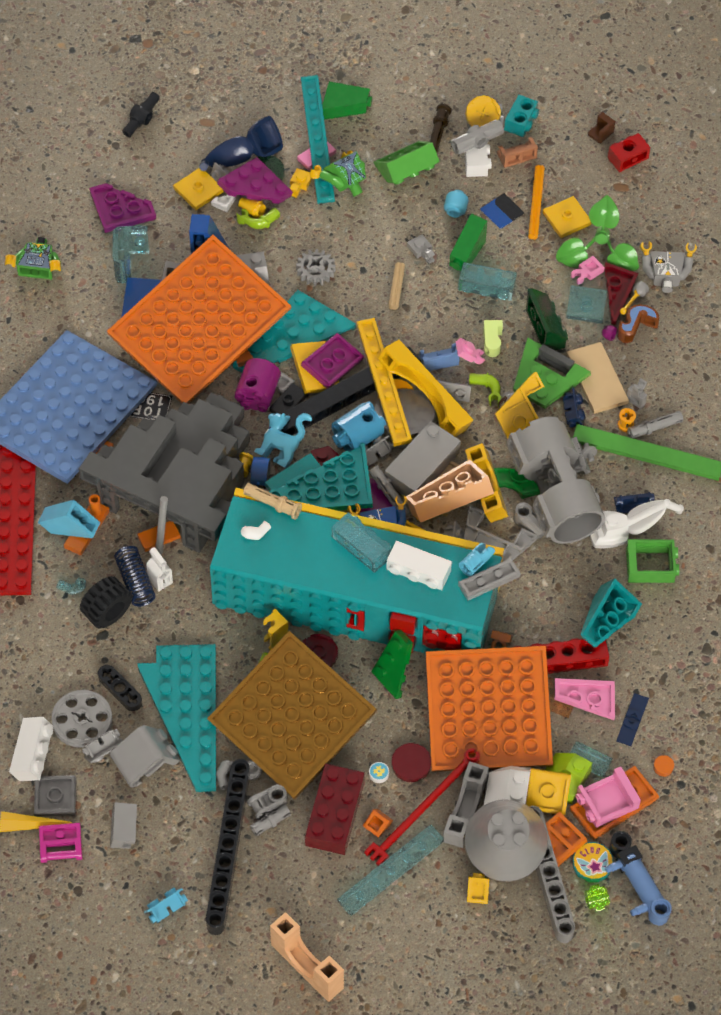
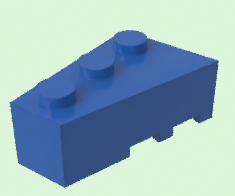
M192 214L189 230L191 254L212 235L229 248L210 215Z

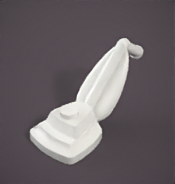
M669 499L643 503L633 508L628 515L616 511H603L605 521L600 529L590 535L592 545L595 548H613L624 545L629 539V533L638 535L648 530L662 517L666 508L681 514L684 507L683 505L671 502Z

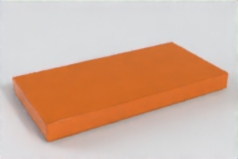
M636 766L625 771V774L641 799L639 809L596 828L593 822L590 823L588 821L583 805L580 806L577 802L570 806L569 810L593 841L659 799L657 792Z

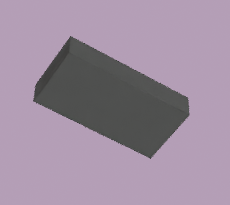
M544 344L539 348L538 360L565 375L574 365L575 361Z

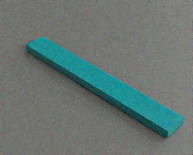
M318 75L301 77L312 168L314 170V167L319 165L322 171L324 170L323 168L330 165L319 79ZM320 177L314 179L317 204L335 202L333 185Z

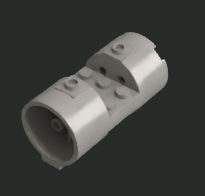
M543 417L529 422L530 426L523 430L519 428L516 432L510 433L506 446L518 474H524L528 480L536 481L541 495H537L532 507L545 538L551 537L552 541L556 543L567 544L585 539L600 529L605 521V515L599 504V495L595 492L594 487L591 486L589 481L577 479V473L572 469V466L575 465L579 457V449L575 446L573 439L570 438L564 422L559 421L558 417Z

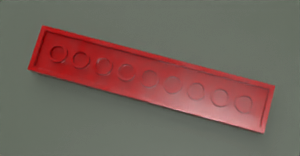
M0 445V596L32 595L37 466Z

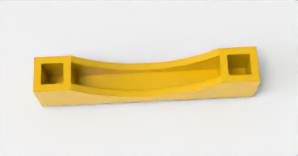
M400 339L383 349L378 360L389 372L407 379L427 396L436 411L439 426L454 437L459 436L468 429L473 422L471 416Z

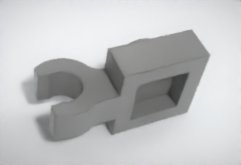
M423 235L407 242V247L416 258L422 256L427 264L435 261L432 245Z
M642 378L639 379L637 385L632 384L627 391L629 402L640 410L645 406L647 394L643 391L647 382Z

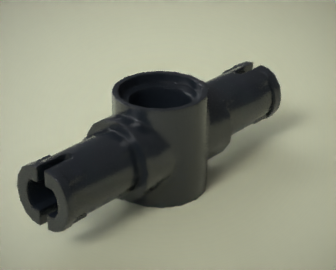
M151 92L145 102H142L140 105L135 104L129 114L130 121L122 130L126 137L131 138L138 127L146 126L150 123L153 116V107L160 100L157 93Z

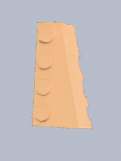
M469 459L407 495L406 499L411 514L421 523L494 494L488 475Z

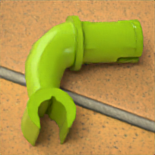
M272 208L267 214L261 215L258 219L251 218L245 209H241L242 216L236 213L239 224H246L254 229L269 228L270 224L280 217V212L276 208Z
M470 373V385L490 387L491 394L488 397L490 407L494 399L499 403L501 400L499 381L489 373Z

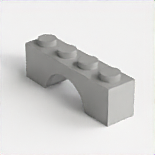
M469 761L457 804L453 813L449 815L444 829V843L461 848L464 847L466 828L471 817L478 809L488 781L489 767Z

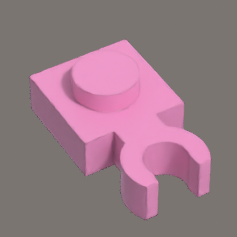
M592 256L579 264L578 269L571 272V278L579 276L577 279V284L579 285L584 282V278L587 277L589 280H592L603 273L605 267Z
M462 338L456 341L458 356L471 363L474 361L478 365L485 361L481 357L484 352L480 349L476 350L473 343Z

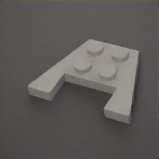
M472 505L469 506L464 539L504 548L503 561L510 558L512 560L516 559L537 540L536 534L523 528L520 530L514 543L478 528L485 517L484 511Z

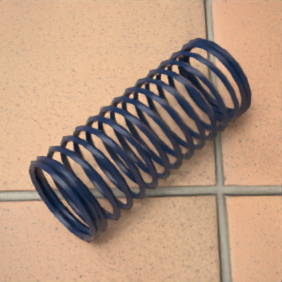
M136 546L122 547L115 553L114 558L126 588L130 592L133 591L132 594L134 596L131 603L137 607L148 605L154 601L156 594L150 583L149 576H147L138 548ZM129 551H136L135 553L127 554L121 559H119V557L124 553H127ZM149 594H152L151 596H149V597L146 598V599H143V600H135L136 598H142V597H145V596H147V595H149Z

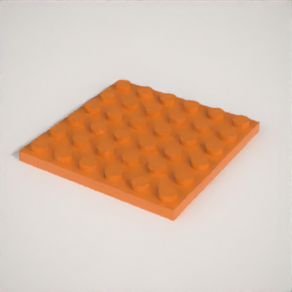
M546 646L426 651L432 772L453 771L464 759L465 751L470 748L476 749L477 752L479 751L480 762L478 764L487 766L489 769H499L508 766H553ZM470 753L468 756L474 758L476 755L475 753Z

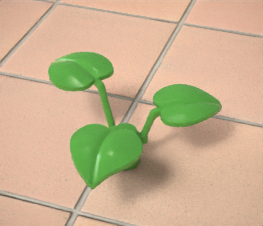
M605 195L590 209L589 219L593 225L599 227L596 230L595 237L586 246L583 245V241L579 238L568 239L559 247L556 254L557 261L568 267L578 268L579 264L588 259V253L585 250L594 242H597L601 245L608 244L612 252L607 257L608 263L630 271H635L639 268L638 255L633 246L621 243L614 250L609 240L610 230L608 228H615L620 216L615 202L609 195Z

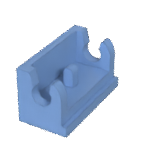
M453 343L450 349L424 354V350H420L418 357L428 371L459 365L460 356H458L456 350V343Z

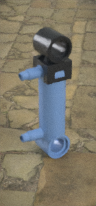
M625 831L614 833L609 844V850L616 860L609 864V866H606L605 871L609 873L620 869L621 873L625 872L643 904L630 910L631 916L640 915L647 911L649 921L652 924L664 925L670 916L671 904L663 898L642 862L643 856L637 846L631 847V836ZM616 843H622L624 846L620 847ZM655 910H661L664 914H659Z

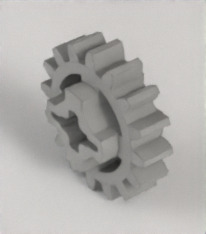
M318 249L314 253L308 250V254L302 253V258H298V263H296L297 276H301V281L307 280V285L313 282L314 286L317 283L323 285V281L330 282V277H334V272H336L335 260L331 259V254L325 255L324 250L321 253H318Z

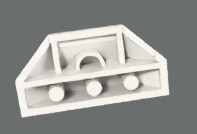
M508 766L489 772L484 805L496 800H515L526 804L531 767Z

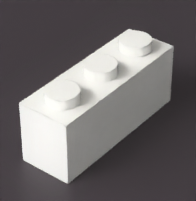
M396 541L387 558L386 570L395 575L405 576L413 582L426 584L429 588L442 590L451 573L452 561Z
M44 717L23 718L9 770L19 781L40 780L50 738L53 733V725Z

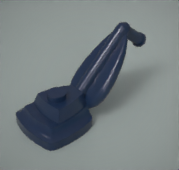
M265 116L250 127L246 137L236 136L215 147L206 158L202 159L199 165L200 170L206 171L208 166L213 167L214 162L225 167L236 166L248 161L253 153L257 157H267L282 150V138L273 118Z

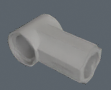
M525 502L519 503L515 508L514 522L518 526H523L528 531L536 534L537 539L542 538L544 533L536 514L532 511L531 505Z

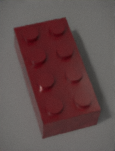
M325 763L305 835V846L341 855L346 854L365 783V772Z

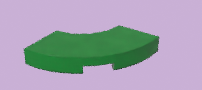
M494 468L500 488L513 489L519 494L521 499L540 495L539 487L534 480H528L524 474L519 475L516 469Z

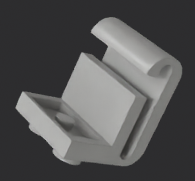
M146 725L140 726L110 752L112 760L131 788L142 784L140 778L144 774L146 777H150L164 763L175 766L181 761L177 756L178 751L168 742V736L162 729Z

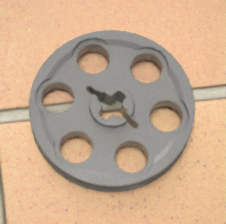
M76 690L64 695L55 704L52 711L51 719L56 736L62 742L72 747L84 748V745L94 739H98L99 742L102 741L100 736L110 731L112 726L110 705L103 696L90 690ZM89 699L97 700V704L92 707L88 706L86 702ZM69 700L77 701V705L73 708L68 707L66 703ZM99 714H106L108 716L103 722L96 719ZM59 716H66L68 718L63 724L56 721ZM83 716H85L86 720L82 719L80 722L78 717L82 718ZM89 730H96L98 734L96 737L90 738L87 736V732ZM70 731L78 733L74 739H70L66 735Z

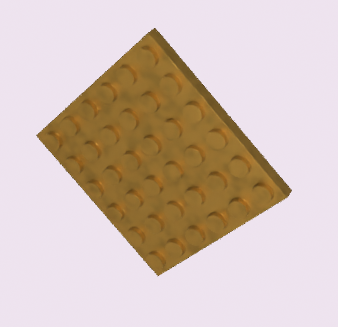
M288 631L207 719L278 785H282L286 792L295 800L324 769L325 763L329 764L377 712V709L293 633Z

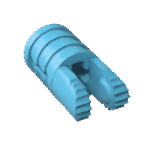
M484 543L478 544L459 563V568L467 576H472L495 553V549L490 546L486 548Z

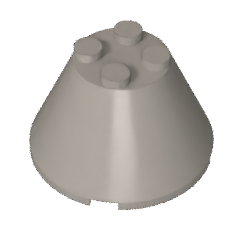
M496 800L482 806L471 817L465 832V848L471 863L485 876L497 881L510 882L527 877L540 865L547 850V832L543 821L532 808L515 800Z

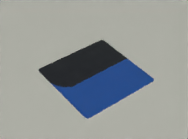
M505 193L480 208L499 229H502L524 214Z

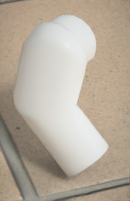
M266 521L259 527L244 526L241 529V535L246 539L259 540L271 529V526Z

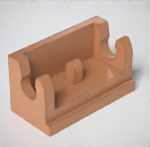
M528 137V141L525 144L505 150L502 145L498 146L497 155L504 168L537 158L538 146L532 137Z

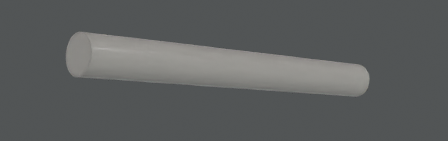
M166 496L160 498L156 549L160 554L163 553L168 504Z

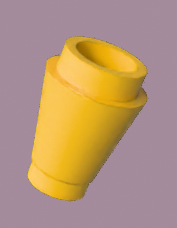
M244 197L239 200L238 206L247 210L252 217L259 218L261 215H264L266 206L262 201Z

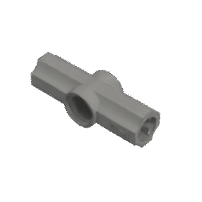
M496 119L481 127L474 125L468 129L466 134L451 140V146L455 154H461L474 147L477 149L483 148L489 140L503 134L504 128L500 120Z

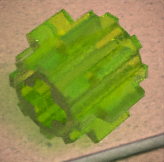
M599 884L589 886V890L585 891V900L589 909L595 908V911L604 910L606 905H610L609 894L605 886L600 887Z

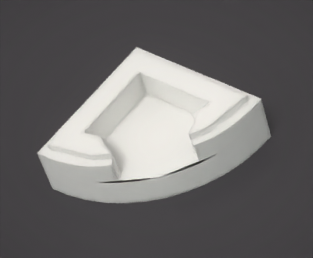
M228 194L219 198L215 197L211 201V206L227 212L236 198Z

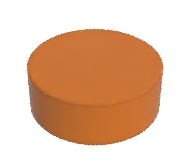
M666 755L657 757L653 766L655 773L663 777L669 776L674 769L672 758Z

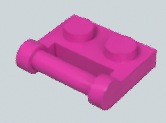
M80 823L39 826L41 863H47L48 860L83 859ZM75 845V850L47 852V848Z

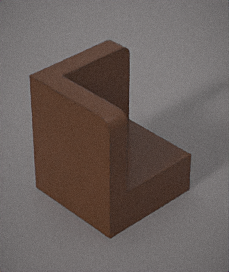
M601 112L597 117V124L588 131V136L601 144L614 133L616 121Z

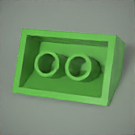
M417 141L374 161V165L384 179L389 183H394V185L404 182L406 177L412 178L419 175V171L424 169L425 171L435 167V164L439 163L433 142Z

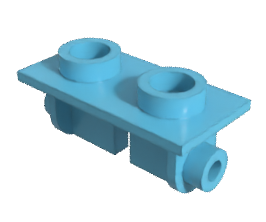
M174 887L164 894V899L161 901L155 899L147 905L149 909L145 910L144 913H151L149 919L152 923H159L170 915L166 907L169 906L171 911L175 912L186 905L187 897L179 893L183 890L182 888L176 890Z

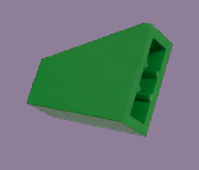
M329 81L322 104L324 120L365 114L367 108L372 105L373 96H370V89Z
M471 213L450 254L449 266L466 273L486 243L487 220Z

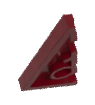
M605 262L604 271L611 324L616 326L621 315L620 309L625 306L638 278V273Z

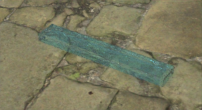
M430 824L340 896L337 902L352 916L442 844L444 838Z

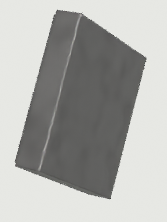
M76 775L41 776L40 780H35L34 816L76 815Z

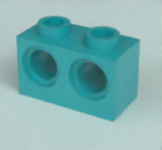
M518 95L505 118L504 131L524 137L526 132L531 130L533 119L538 117V101Z

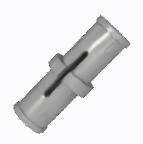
M284 804L277 810L264 814L265 817L250 825L251 830L257 837L267 829L275 828L276 824L291 816L290 810Z

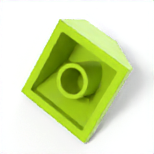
M555 753L553 756V766H547L545 770L571 774L567 803L572 805L576 798L577 788L580 785L583 786L591 774L593 763L575 753Z

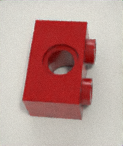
M637 133L633 136H628L623 141L612 144L609 147L608 159L618 172H621L649 159L650 146Z

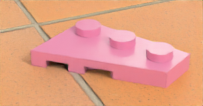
M555 678L554 700L611 720L615 719V681Z

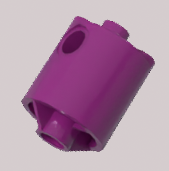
M252 358L245 363L235 391V398L244 407V410L253 409L267 412L281 377V371L275 364L266 359Z

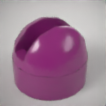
M612 325L605 326L602 330L603 337L610 341L615 339L617 327Z

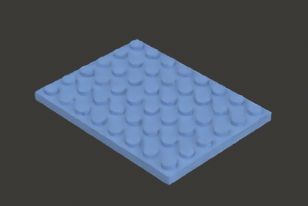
M66 330L0 399V445L68 484L79 472V467L90 451L96 453L155 389L157 381Z

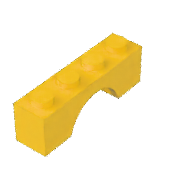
M483 443L466 449L465 452L468 460L470 459L488 475L494 494L480 499L486 517L490 523L508 517L489 452Z

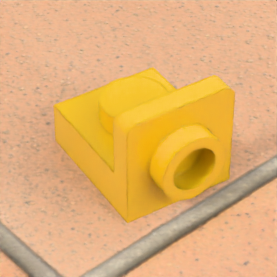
M473 873V877L468 876L467 902L488 904L489 878H485L483 873Z

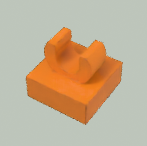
M492 630L490 638L495 640L492 642L491 647L495 648L496 643L500 642L503 645L502 648H507V643H511L513 635Z

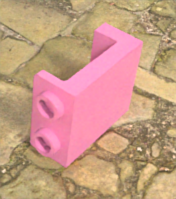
M622 767L614 769L613 775L587 787L578 786L577 794L575 795L580 806L583 805L588 821L590 823L593 822L596 828L639 809L641 801Z

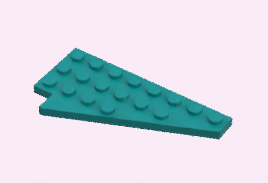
M216 644L156 645V663H138V671L173 745L178 751V755L195 791L215 792L216 727L207 718L216 709Z

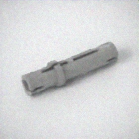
M680 411L650 421L644 420L641 424L628 427V435L630 438H636L645 434L650 435L656 430L683 422V415Z
M379 465L373 467L368 472L378 484L377 488L382 490L392 506H396L397 509L398 505L395 503V497L397 496L399 504H402L403 500L390 483V478L387 479ZM405 504V505H404V508L406 509V516H407L411 511L408 509V507H407L406 504Z

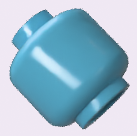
M461 190L447 193L444 210L453 218L464 215L469 202L468 196Z

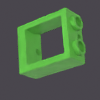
M628 539L626 546L628 583L675 582L676 575H679V564H676L678 547H675L674 540ZM636 553H668L669 571H637Z

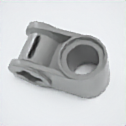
M273 785L248 799L247 803L255 811L257 820L265 817L264 814L271 813L282 805L287 804L286 789L282 785ZM275 795H282L280 799H274L273 797Z

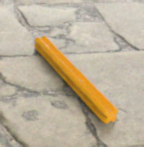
M536 165L534 173L528 238L534 240L538 238L545 169L543 165Z

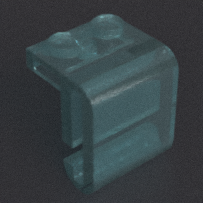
M119 226L113 230V265L115 280L118 283H127V278H131V254L149 253L147 226ZM124 250V258L120 260L121 251Z

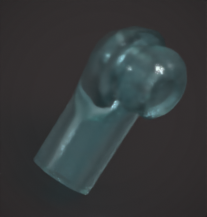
M78 578L72 584L59 580L56 588L73 595L84 591L86 580Z

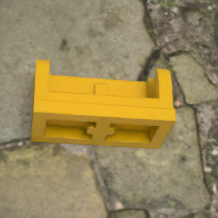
M276 609L272 610V613L263 621V625L271 621L268 634L264 637V642L270 639V646L268 647L270 651L288 633V621Z

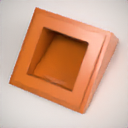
M373 809L363 827L379 838L393 820L379 809Z

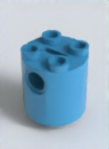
M370 401L362 403L332 423L333 441L338 448H343L349 452L359 447L361 443H365L366 446L384 434L386 421L381 415L378 416Z

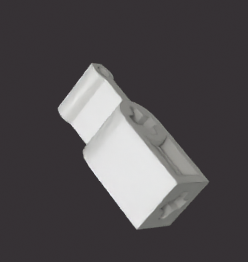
M154 547L149 551L152 558L147 562L146 567L149 580L159 592L171 585L173 578L172 570Z

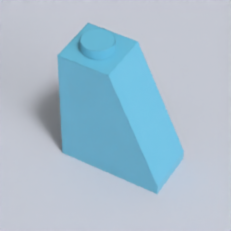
M75 500L45 507L38 521L51 534L93 538L101 523Z

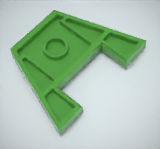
M527 338L513 392L532 373L537 372L544 387L527 397L531 402L546 409L591 375V371L574 363L564 377L536 362L535 360L539 356V348L542 345Z

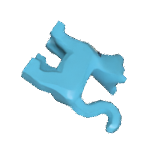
M270 413L268 416L269 428L264 434L261 448H256L254 452L267 458L272 450L277 448L280 450V454L274 457L273 462L288 468L293 460L294 452L298 449L299 443L305 435L302 422L304 420L312 421L311 415L307 413H302L296 418L295 427L298 433L295 436L281 431L289 421V415Z

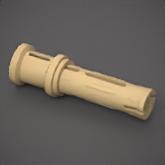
M247 483L244 488V495L274 507L278 513L283 512L290 515L294 520L301 513L302 504L294 503L288 500L286 496H276L251 483Z

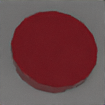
M312 634L302 641L329 667L335 664L338 658V647L330 636Z
M415 743L401 745L395 750L392 755L391 766L399 779L405 782H417L429 774L431 770V756L425 747Z

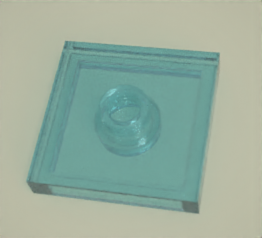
M571 285L566 319L602 324L607 290Z

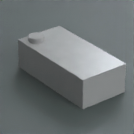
M430 421L387 467L384 474L387 479L390 478V483L394 489L406 497L435 480L445 470L449 463L460 453L461 441Z

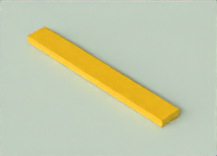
M375 318L357 321L359 335L393 446L410 444L412 437L392 373L378 360L384 347Z

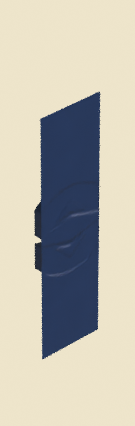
M636 693L633 694L616 742L632 746L649 698Z

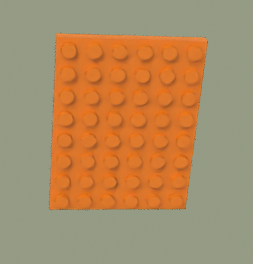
M212 235L109 328L107 334L178 401L189 404L291 309V305L217 237Z

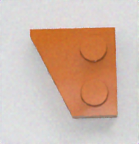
M560 811L546 822L559 867L587 842V838Z

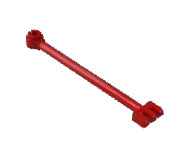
M474 748L467 749L462 762L380 846L373 842L365 850L364 854L369 856L374 851L370 859L374 862L380 856L381 858L376 862V865L380 867L389 858L385 851L467 769L469 761L477 764L480 762L479 751L477 752ZM470 753H475L476 756L474 758H470L468 755Z

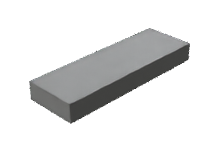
M510 558L459 581L458 586L467 601L519 578L521 573Z

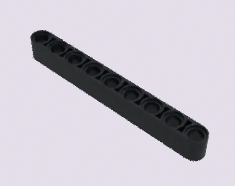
M407 347L412 352V354L421 362V360L412 350V348ZM367 367L283 412L285 416L289 415L290 419L281 431L293 436L298 433L295 427L298 415L302 413L311 415V422L306 420L302 422L304 429L376 391L370 368ZM392 373L393 379H398L401 377L397 374Z
M244 759L235 760L230 770L206 913L207 930L212 935L222 934L226 927L250 780L249 764ZM239 769L246 770L244 773L236 772ZM235 788H241V789H242V790L239 791V792L233 791ZM233 806L239 807V809L235 811L231 810L230 808ZM229 825L236 826L234 829L227 828ZM225 844L233 845L231 848L223 847ZM225 862L230 864L228 867L220 866L222 863ZM222 881L227 883L225 886L222 887L217 885L219 882ZM216 901H223V902H224V903H223L222 905H220V906L214 905V903H215ZM214 920H219L221 922L218 925L211 924V922Z

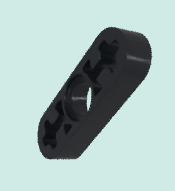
M111 665L101 666L98 670L100 683L127 710H139L142 706L140 693ZM103 673H110L111 679L108 676L104 677ZM118 684H123L126 687L122 692H117L114 688ZM128 693H129V697H130L132 700H135V699H136V702H137V703L134 704L133 702H131V703L129 702V698H128V696H127Z

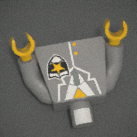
M649 241V248L645 249L642 242L640 249L644 253L642 255L643 271L649 279H652L655 286H662L664 293L672 292L673 286H679L680 281L685 280L690 274L694 260L692 255L697 249L696 244L693 251L688 250L689 243L686 245L687 256H685L683 252L650 251L649 254L652 243Z

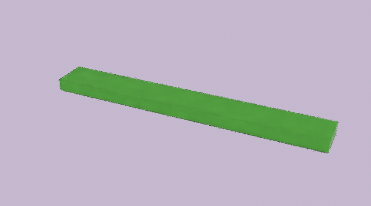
M577 424L573 438L577 437L578 442L583 446L585 443H589L590 446H595L598 450L719 481L721 475V461L579 424Z

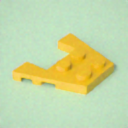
M537 372L532 373L494 414L507 440L510 433L516 432L519 428L523 430L530 426L529 422L539 419L527 397L544 387Z

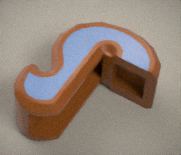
M637 304L631 306L627 310L625 322L621 321L619 324L618 339L623 343L632 342L640 323L657 329L659 324L658 312L648 305Z

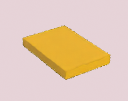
M326 341L297 343L290 346L304 394L323 392L327 389L301 366V363Z

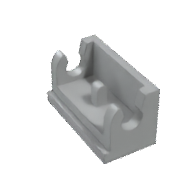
M114 803L111 818L110 848L129 849L131 844H135L137 804Z

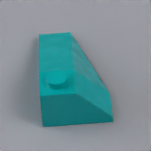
M615 578L602 584L592 600L580 635L594 648L597 647L614 632L622 628L623 625L635 618L642 603Z

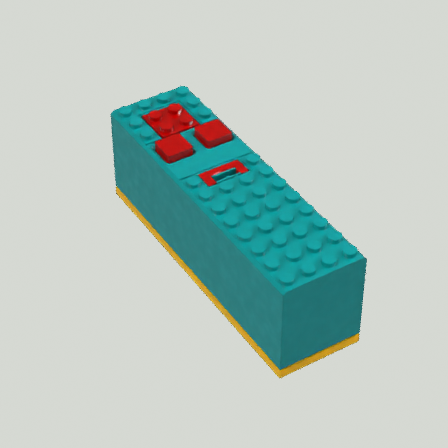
M235 489L210 565L212 603L217 608H231L240 614L249 612L253 613L257 618L267 617L272 613V610L276 609L288 622H291L296 627L305 625L309 626L313 631H321L322 629L329 631L334 636L343 634L348 635L352 640H359L361 638L382 644H388L394 632L402 630L413 642L411 654L413 651L424 653L426 656V651L484 649L500 586L467 601L458 586L459 581L470 577L461 571L459 563L480 543L306 503H301V513L294 520L290 515L283 512L278 513L274 507L244 495V489ZM264 521L268 522L271 526V529L259 540L246 539L241 535V529L244 526L259 527ZM396 541L452 561L451 573L442 590L429 588L426 584L413 582L405 576L395 575L386 570L387 558ZM485 544L486 548L489 546L493 547L495 553L473 575L503 562L504 548Z

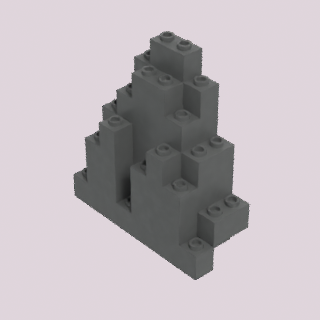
M211 392L205 401L199 399L195 405L183 402L178 410L171 408L166 417L158 415L155 421L143 418L137 427L129 426L116 447H109L103 444L97 454L90 451L79 467L80 479L97 486L101 504L109 507V510L115 514L120 509V497L159 515L160 498L166 496L168 498L166 519L181 526L183 546L200 553L208 539L216 541V539L220 538L235 489H241L244 485V464L239 460V455L250 442L249 431L239 426L244 419V407L237 402L225 399L222 395H216Z

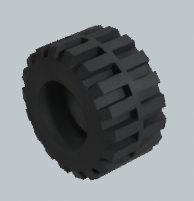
M109 576L98 581L87 591L81 600L80 611L96 628H106L125 614L132 602L133 595L115 576Z

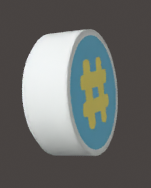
M382 762L373 763L369 768L370 779L375 783L385 782L389 777L388 766Z

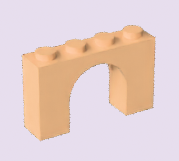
M286 912L270 925L271 945L328 1002L344 989V969L330 956L320 962L303 943L300 936V926Z

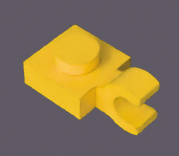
M298 168L295 170L290 179V190L293 191L292 197L297 198L301 189L307 190L313 179L310 177V172Z

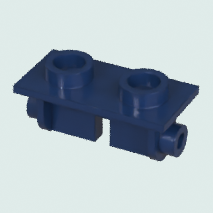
M574 387L572 388L573 393L567 392L563 396L565 410H570L565 412L566 423L570 428L576 427V424L584 426L583 420L586 419L584 410L581 408V404H583L582 395L577 393Z
M650 492L614 497L616 511L623 514L629 513L633 508L643 503L655 501L654 493Z

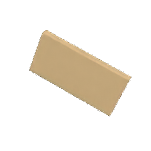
M601 342L567 351L566 356L575 361L574 363L591 371V375L579 384L593 414L629 403V399Z

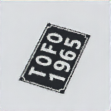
M151 392L129 417L146 418L154 421L158 415L166 417L173 396Z

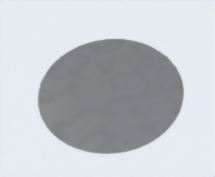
M397 389L410 434H417L430 421H433L435 415L434 407L430 400L418 391ZM378 399L375 411L378 416L381 415L385 419L380 400Z

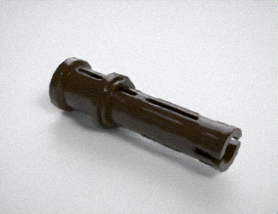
M447 104L437 105V114L433 118L434 127L429 142H433L436 153H438L444 128L449 123L448 117L452 112V108Z

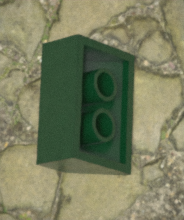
M530 288L527 294L526 312L540 344H544L555 351L564 349L568 335L566 330L562 329V321L560 316L556 315L553 300L550 301L548 294Z

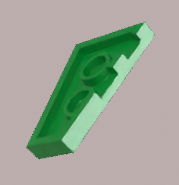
M402 630L394 632L371 671L395 699L402 697L403 691H401V686L406 678L404 674L405 667L409 664L413 642Z

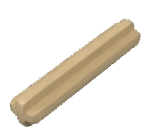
M397 262L395 264L389 299V309L397 310L399 307L405 269L404 263Z

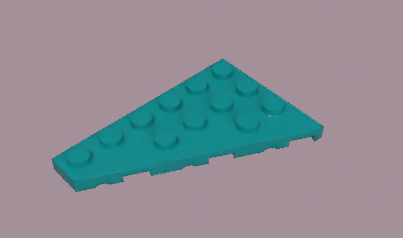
M297 290L287 301L291 305V309L247 350L253 358L266 359L273 364L276 362L280 363L293 357L290 350L291 344L327 342L336 333L341 335L352 329L353 331L356 328V323ZM237 361L233 363V368L242 373L244 366L238 367Z
M365 443L359 444V447L350 452L348 450L343 452L340 456L324 462L323 466L315 470L310 469L305 474L287 481L286 485L278 489L274 488L269 492L279 497L286 496L288 500L337 511L347 510L348 506H351V510L357 509L355 503H358L361 509L373 508Z

